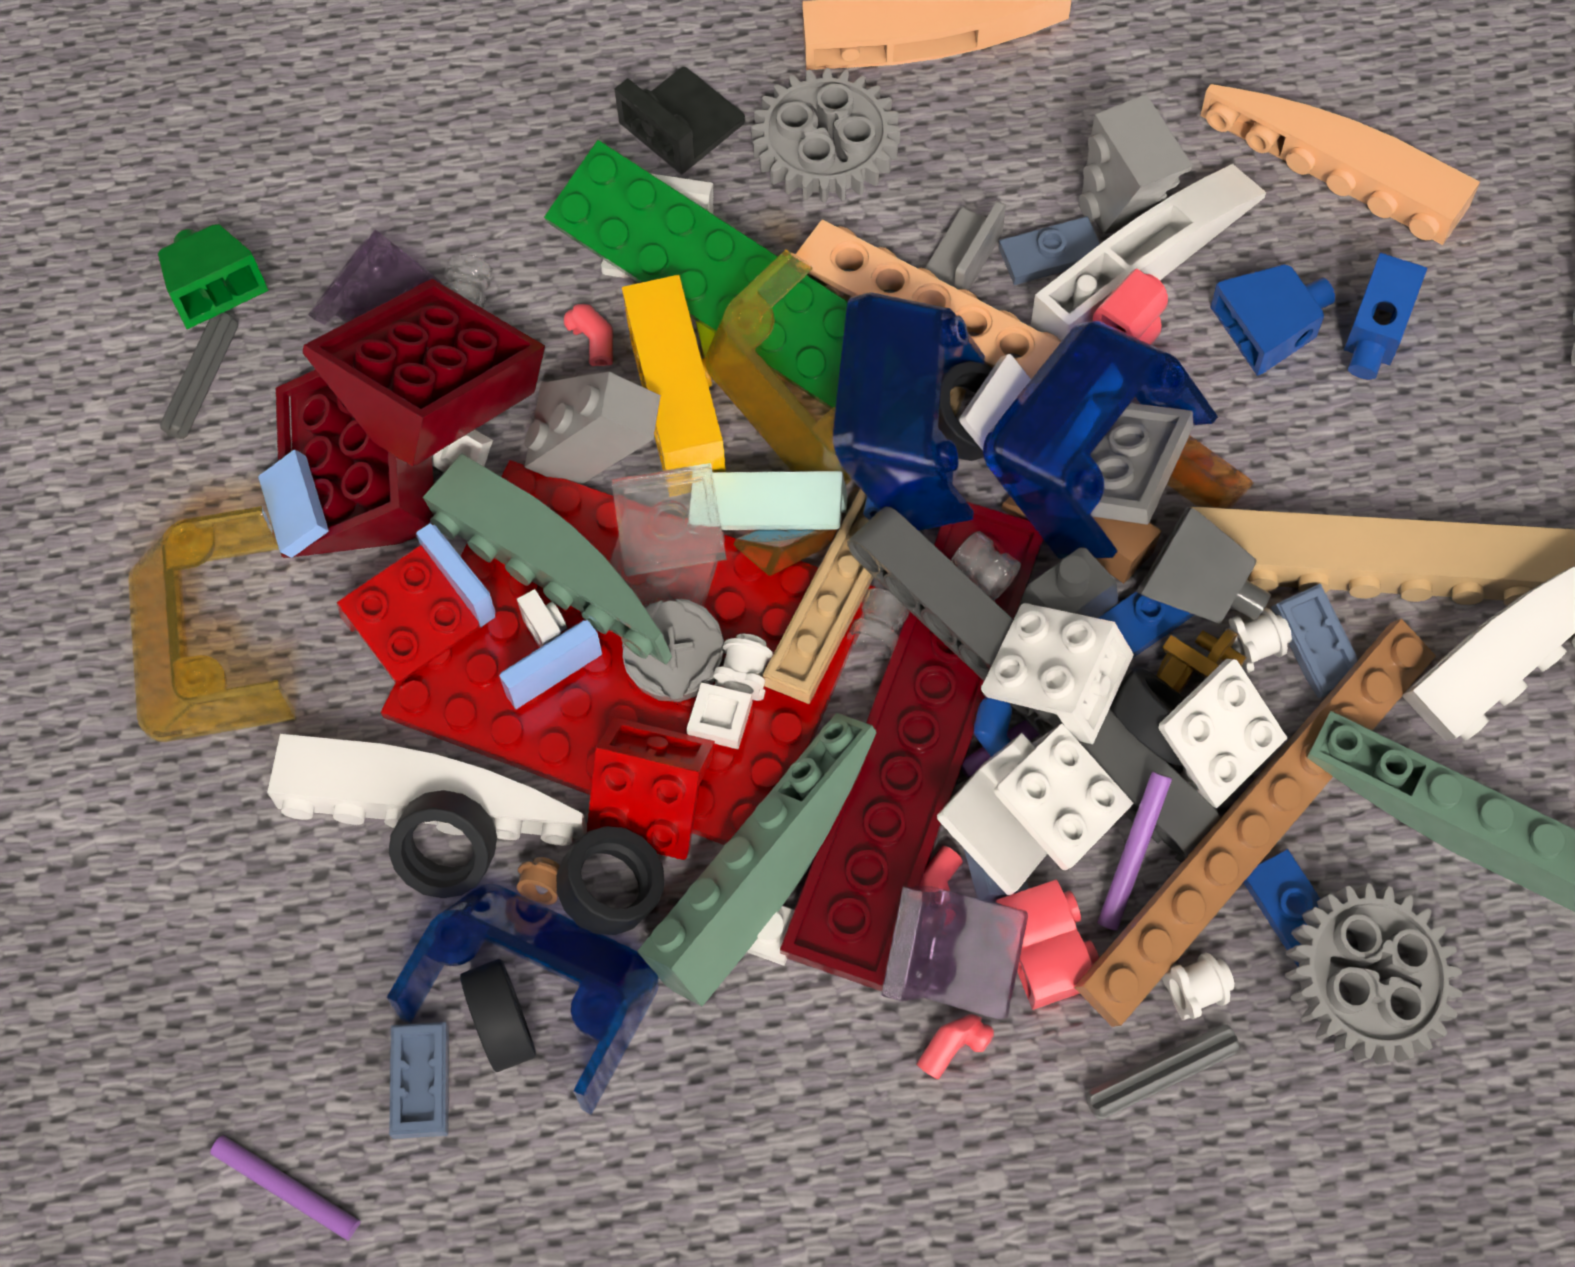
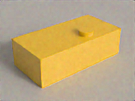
M674 275L622 287L629 336L641 385L661 395L654 437L670 499L692 494L694 473L726 472L723 439L709 387H712L707 359H701L680 276Z

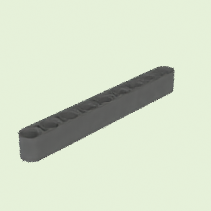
M884 506L847 541L851 554L876 580L985 681L1013 619L901 514L891 507ZM1010 703L1011 707L1041 736H1044L1062 723L1057 714ZM1108 710L1093 745L1078 741L1134 803L1124 813L1132 822H1134L1151 772L1154 771L1172 778L1151 838L1157 843L1162 840L1178 854L1175 857L1177 861L1183 862L1220 820L1221 817L1213 806L1161 757L1139 742L1110 710Z

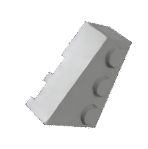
M1147 94L1094 115L1092 134L1088 138L1089 152L1087 164L1083 169L1082 194L1079 195L1080 209L1084 217L1088 216L1090 221L1095 220L1102 233L1105 234L1129 224L1146 211L1167 198L1166 191L1176 187L1180 183L1178 177L1189 172L1193 167Z
M611 372L542 382L534 421L525 436V447L528 448L524 467L546 477L562 478L582 485L653 440L661 395Z

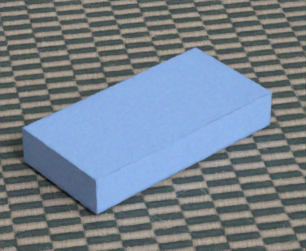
M294 449L258 476L281 553L292 558L329 532L309 464L304 454Z
M430 523L416 532L420 545H422L478 620L479 626L482 627L494 619L496 612L490 593L439 529Z
M583 620L501 672L499 676L505 694L514 708L521 707L601 656L602 650L598 633L588 620Z

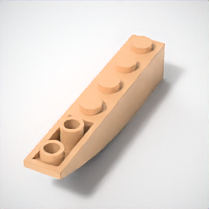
M1071 0L802 1L806 70L897 65L939 59L984 49L1026 36L1069 19Z
M1211 84L1206 90L1200 116L1205 118L1212 128L1220 132L1229 131L1243 138L1256 152H1269L1286 161L1288 167L1298 174H1310L1327 183L1329 189L1339 196L1349 195L1368 205L1370 211L1381 218L1391 217L1408 226L1412 234L1419 239H1432L1443 245L1470 207L1480 184V181L1413 146L1355 120L1307 104L1259 92Z

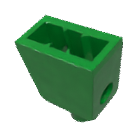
M220 224L211 225L198 232L193 229L182 230L175 236L174 243L162 248L158 252L167 292L187 330L269 291L251 251Z

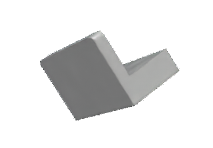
M996 201L987 218L962 207L925 269L931 271L939 280L956 289L969 291L1003 233L1006 204Z

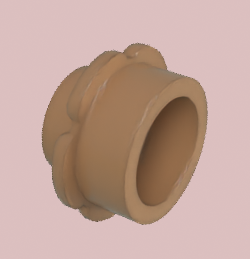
M545 857L534 858L532 862H523L518 867V872L520 873L517 884L518 892L527 900L547 905L554 904L558 899L556 874L560 865ZM536 885L545 887L548 891L544 894H539L536 890Z

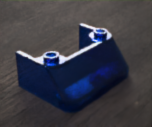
M869 292L853 296L847 303L833 427V444L838 461L879 510L884 506L891 507L918 531L973 520V509L953 485V471H956L959 465L957 449L951 440H947L939 430L938 418L942 373L947 372L956 364L968 361L984 363L985 355L967 332L963 318L956 316L950 308Z
M1101 321L1079 323L1070 330L989 431L983 445V455L988 468L1058 559L1066 558L1081 547L1086 548L1095 558H1113L1118 552L1091 516L1092 511L1103 496L1104 478L1099 466L1090 455L1135 397L1143 405L1192 411L1193 425L1213 424L1218 418L1215 411L1175 356Z
M481 885L433 918L386 998L400 1019L411 1024L444 965L460 966L469 962L478 953L484 940L578 985L579 988L571 1002L572 1019L581 1033L599 1043L573 1092L581 1109L592 1115L658 991L659 977L636 950L603 934H595L578 926L574 920L501 885Z

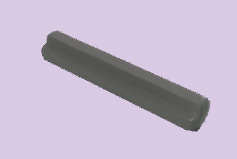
M226 312L209 319L163 416L160 428L170 437L184 439L188 436L236 333L238 322L232 318V315Z
M1223 1024L1090 1089L1086 1095L1087 1104L1093 1115L1098 1120H1103L1235 1055L1240 1049L1238 1038L1229 1025Z

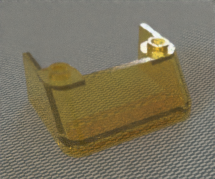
M786 249L729 303L707 351L705 359L706 369L712 379L792 472L842 471L846 486L925 414L933 404L926 397L910 390L874 424L861 410L847 405L831 409L818 422L755 350L772 332L774 326L772 307L813 269L806 260Z
M262 506L177 521L162 534L130 570L128 583L137 721L144 733L152 740L169 742L296 720L295 709L278 680L227 688L226 673L216 659L206 655L188 657L181 570L198 567L207 561L278 550L279 547L274 530Z

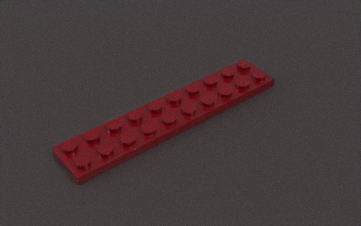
M952 497L934 546L1014 620L1045 539L1047 526ZM908 611L866 722L872 725L877 733L848 797L831 830L816 853L780 948V954L786 955L787 959L879 991L884 989L913 908L922 876L929 863L942 826L937 819V814L951 800L954 787L958 782L963 763L974 737V724L979 704L986 697L981 690L984 681L910 611Z

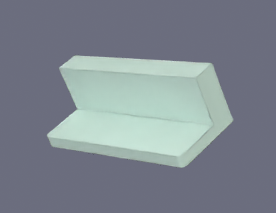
M843 472L694 473L689 518L690 526L693 530L838 529L841 524V513H847L848 495Z

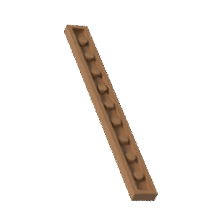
M1403 619L1391 622L1355 665L1346 673L1075 985L1074 988L1111 1027L1121 1026L1333 778L1332 775L1307 758L1330 711L1373 731L1436 657Z

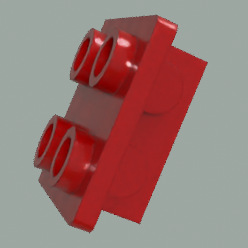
M422 545L336 602L340 618L351 632L354 630L358 632L395 683L403 682L479 628L478 620Z
M614 717L596 746L587 832L604 826L626 828L642 836L656 850L657 854L680 860L687 859L691 848L699 784L713 759L715 741Z

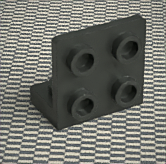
M687 67L678 69L652 91L648 89L642 90L628 78L614 88L619 124L681 175L745 124L744 113Z

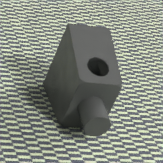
M1193 508L1184 509L1136 591L1142 596L1219 624L1226 616L1230 607L1256 620L1263 612L1271 596L1269 592L1247 580L1257 560Z
M1081 547L1032 581L1024 592L1019 608L1022 604L1028 603L1099 618L1118 604L1117 583L1086 548Z

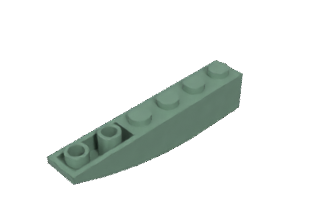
M462 453L424 495L423 498L434 515L430 519L432 524L448 538L454 539L458 535L468 541L467 544L472 551L485 561L491 562L495 558L505 564L506 570L520 583L528 586L531 582H534L542 587L544 594L560 608L567 610L571 605L582 612V617L585 621L588 620L597 631L606 634L611 630L622 637L621 640L624 645L637 656L646 659L648 655H651L665 665L672 658L661 631L636 594L607 559L571 524L534 496Z
M1330 711L1307 756L1309 760L1377 807L1444 848L1575 912V829Z
M836 713L637 950L660 980L673 992L702 1007L758 939V934L773 915L781 909L827 837L855 783L877 733L872 725Z

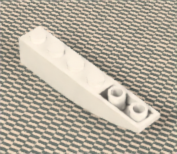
M1231 164L1173 194L1103 241L1035 294L1031 327L1040 332H1048L1055 335L1063 344L1070 347L1069 352L1095 332L1093 327L1094 312L1134 269H1138L1144 274H1151L1159 280L1163 279L1264 199L1266 192L1235 165Z
M1575 566L1518 597L1482 623L1402 695L1425 722L1445 741L1456 739L1459 736L1465 741L1470 739L1489 722L1484 713L1498 701L1503 706L1512 702L1528 687L1523 679L1536 667L1542 672L1547 670L1567 652L1562 644L1575 633Z
M280 734L267 791L276 807L281 809L282 814L301 820L311 819L313 812L333 814V818L336 821L351 825L363 824L365 818L385 819L384 823L394 828L411 801L424 793L446 790L464 794L479 803L492 818L498 839L517 840L520 838L521 833L541 835V840L546 843L564 846L572 844L573 838L580 839L587 833V825L583 813L534 788L487 769L444 756L381 743ZM439 821L424 822L425 824L437 825L436 828L443 833L465 835L461 830L449 823Z

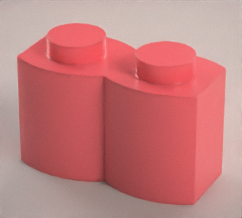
M1134 269L1094 312L1093 327L1095 333L1090 337L1088 347L1094 350V357L1107 355L1118 360L1123 368V375L1161 333V320L1159 316L1167 307L1168 296L1164 285L1158 278Z
M1056 879L997 899L993 909L994 916L1032 1010L1080 994L1074 987L1099 959V955L1092 941L1083 942L1075 923L1081 921V914L1073 893L1070 890L1063 892Z

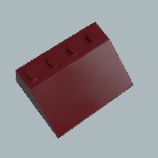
M430 279L303 346L304 356L371 440L412 467L534 394L545 350V345L434 279Z
M316 369L275 388L278 461L291 452L292 431V451L295 449L307 458L329 532L294 557L398 545L416 538V532L428 524H432L430 519L434 515L423 498L434 485L432 456L412 467L375 444ZM289 396H290V398H291V431H290V406H289ZM281 553V557L290 558L289 556Z

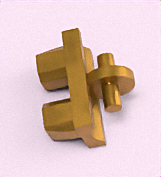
M1229 628L1219 639L1204 630L1200 632L1195 643L1210 652L1208 657H1205L1170 635L1162 647L1166 656L1162 660L1156 676L1180 694L1194 672L1206 679L1222 661L1235 659L1242 667L1247 657L1231 648L1238 634Z

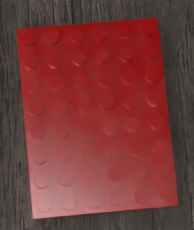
M509 460L501 477L537 498L571 524L607 559L633 590L644 608L661 600L663 602L676 601L675 599L690 600L706 608L721 628L724 641L736 638L738 634L755 635L762 638L766 642V647L774 654L819 567L713 530H693L687 521L566 479L546 477L525 468L523 464ZM466 544L460 557L490 593L496 612L495 618L482 627L479 626L475 632L403 682L395 683L381 710L383 718L591 795L596 746L614 717L687 734L688 723L697 696L681 702L660 701L642 692L626 672L623 661L622 637L611 630L606 634L596 630L602 650L601 656L515 709L505 694L499 675L540 648L523 621L517 598L535 589L545 605L552 601L544 594L542 587L534 582H531L528 586L520 583L506 570L505 564L495 558L491 562L485 561ZM869 586L810 704L764 686V699L759 701L752 700L753 703L739 749L718 744L714 745L713 759L699 784L692 834L725 845L786 774L790 766L797 761L812 743L875 596L876 587ZM556 605L567 626V629L562 631L561 634L583 620L585 621L582 617V612L571 605L567 610Z

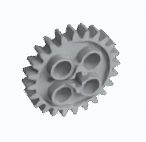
M826 68L823 77L817 79L811 70H807L806 81L800 82L793 75L789 76V88L786 89L781 85L775 84L774 98L763 96L762 110H755L754 112L755 125L751 126L754 158H759L760 171H770L771 183L773 185L785 180V193L787 194L792 193L798 187L802 188L803 200L806 201L813 191L819 192L821 201L825 203L830 192H836L841 201L846 200V189L849 188L862 195L864 181L877 186L879 184V172L889 174L891 160H895L898 157V144H900L899 114L896 111H891L892 99L890 97L880 99L881 87L879 85L866 90V77L864 76L858 78L854 83L850 82L848 70H844L838 79L832 78L830 68ZM835 151H836V153L838 154V156L840 157V159H841L843 162H841V161L838 159V157H837L836 154H835Z
M1371 883L1357 888L1356 891L1351 886H1347L1335 892V896L1329 894L1318 900V908L1313 907L1302 914L1307 925L1303 924L1292 930L1291 934L1302 945H1297L1286 951V956L1299 962V967L1285 973L1287 979L1300 982L1302 987L1301 990L1290 996L1291 1001H1307L1309 1006L1300 1018L1302 1022L1317 1018L1321 1025L1317 1030L1315 1038L1319 1041L1334 1035L1336 1037L1334 1053L1340 1054L1353 1047L1354 1059L1358 1063L1369 1060L1372 1056L1377 1065L1392 1062L1393 1058L1399 1063L1414 1058V1052L1420 1054L1432 1049L1430 1038L1436 1040L1447 1034L1445 1027L1440 1021H1449L1455 1019L1458 1015L1446 1002L1462 997L1463 993L1449 985V979L1461 975L1462 969L1447 965L1446 958L1453 955L1457 950L1453 946L1441 947L1438 940L1447 930L1445 926L1430 929L1426 924L1432 911L1427 908L1417 914L1413 913V896L1409 894L1395 902L1393 887L1390 886L1378 891L1376 894ZM1346 930L1355 936L1358 942V950L1353 949L1348 943ZM1397 945L1407 952L1409 965L1400 959ZM1330 959H1331L1332 962H1334V963H1336V964H1338V965H1340V966H1344V967H1346V968H1345V969H1342V968H1338V967L1333 966V965L1331 964V962H1330ZM1379 978H1386V980L1379 982ZM1403 978L1416 982L1417 986L1407 981H1403ZM1340 982L1348 988L1351 994L1350 1004L1342 998L1339 992ZM1391 997L1396 998L1401 1003L1404 1011L1403 1019L1393 1012Z

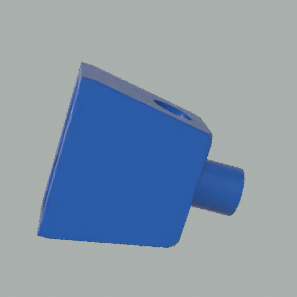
M1383 253L1379 254L1344 351L1353 353L1348 367V371L1352 375L1361 379L1372 380L1377 377L1381 363L1391 365L1409 321L1427 267ZM1376 308L1392 313L1388 325L1378 324L1373 319Z
M1284 264L1217 283L1210 308L1258 376L1317 337L1324 318L1322 308L1335 302V293L1332 285L1326 278L1322 277L1304 285L1294 269Z

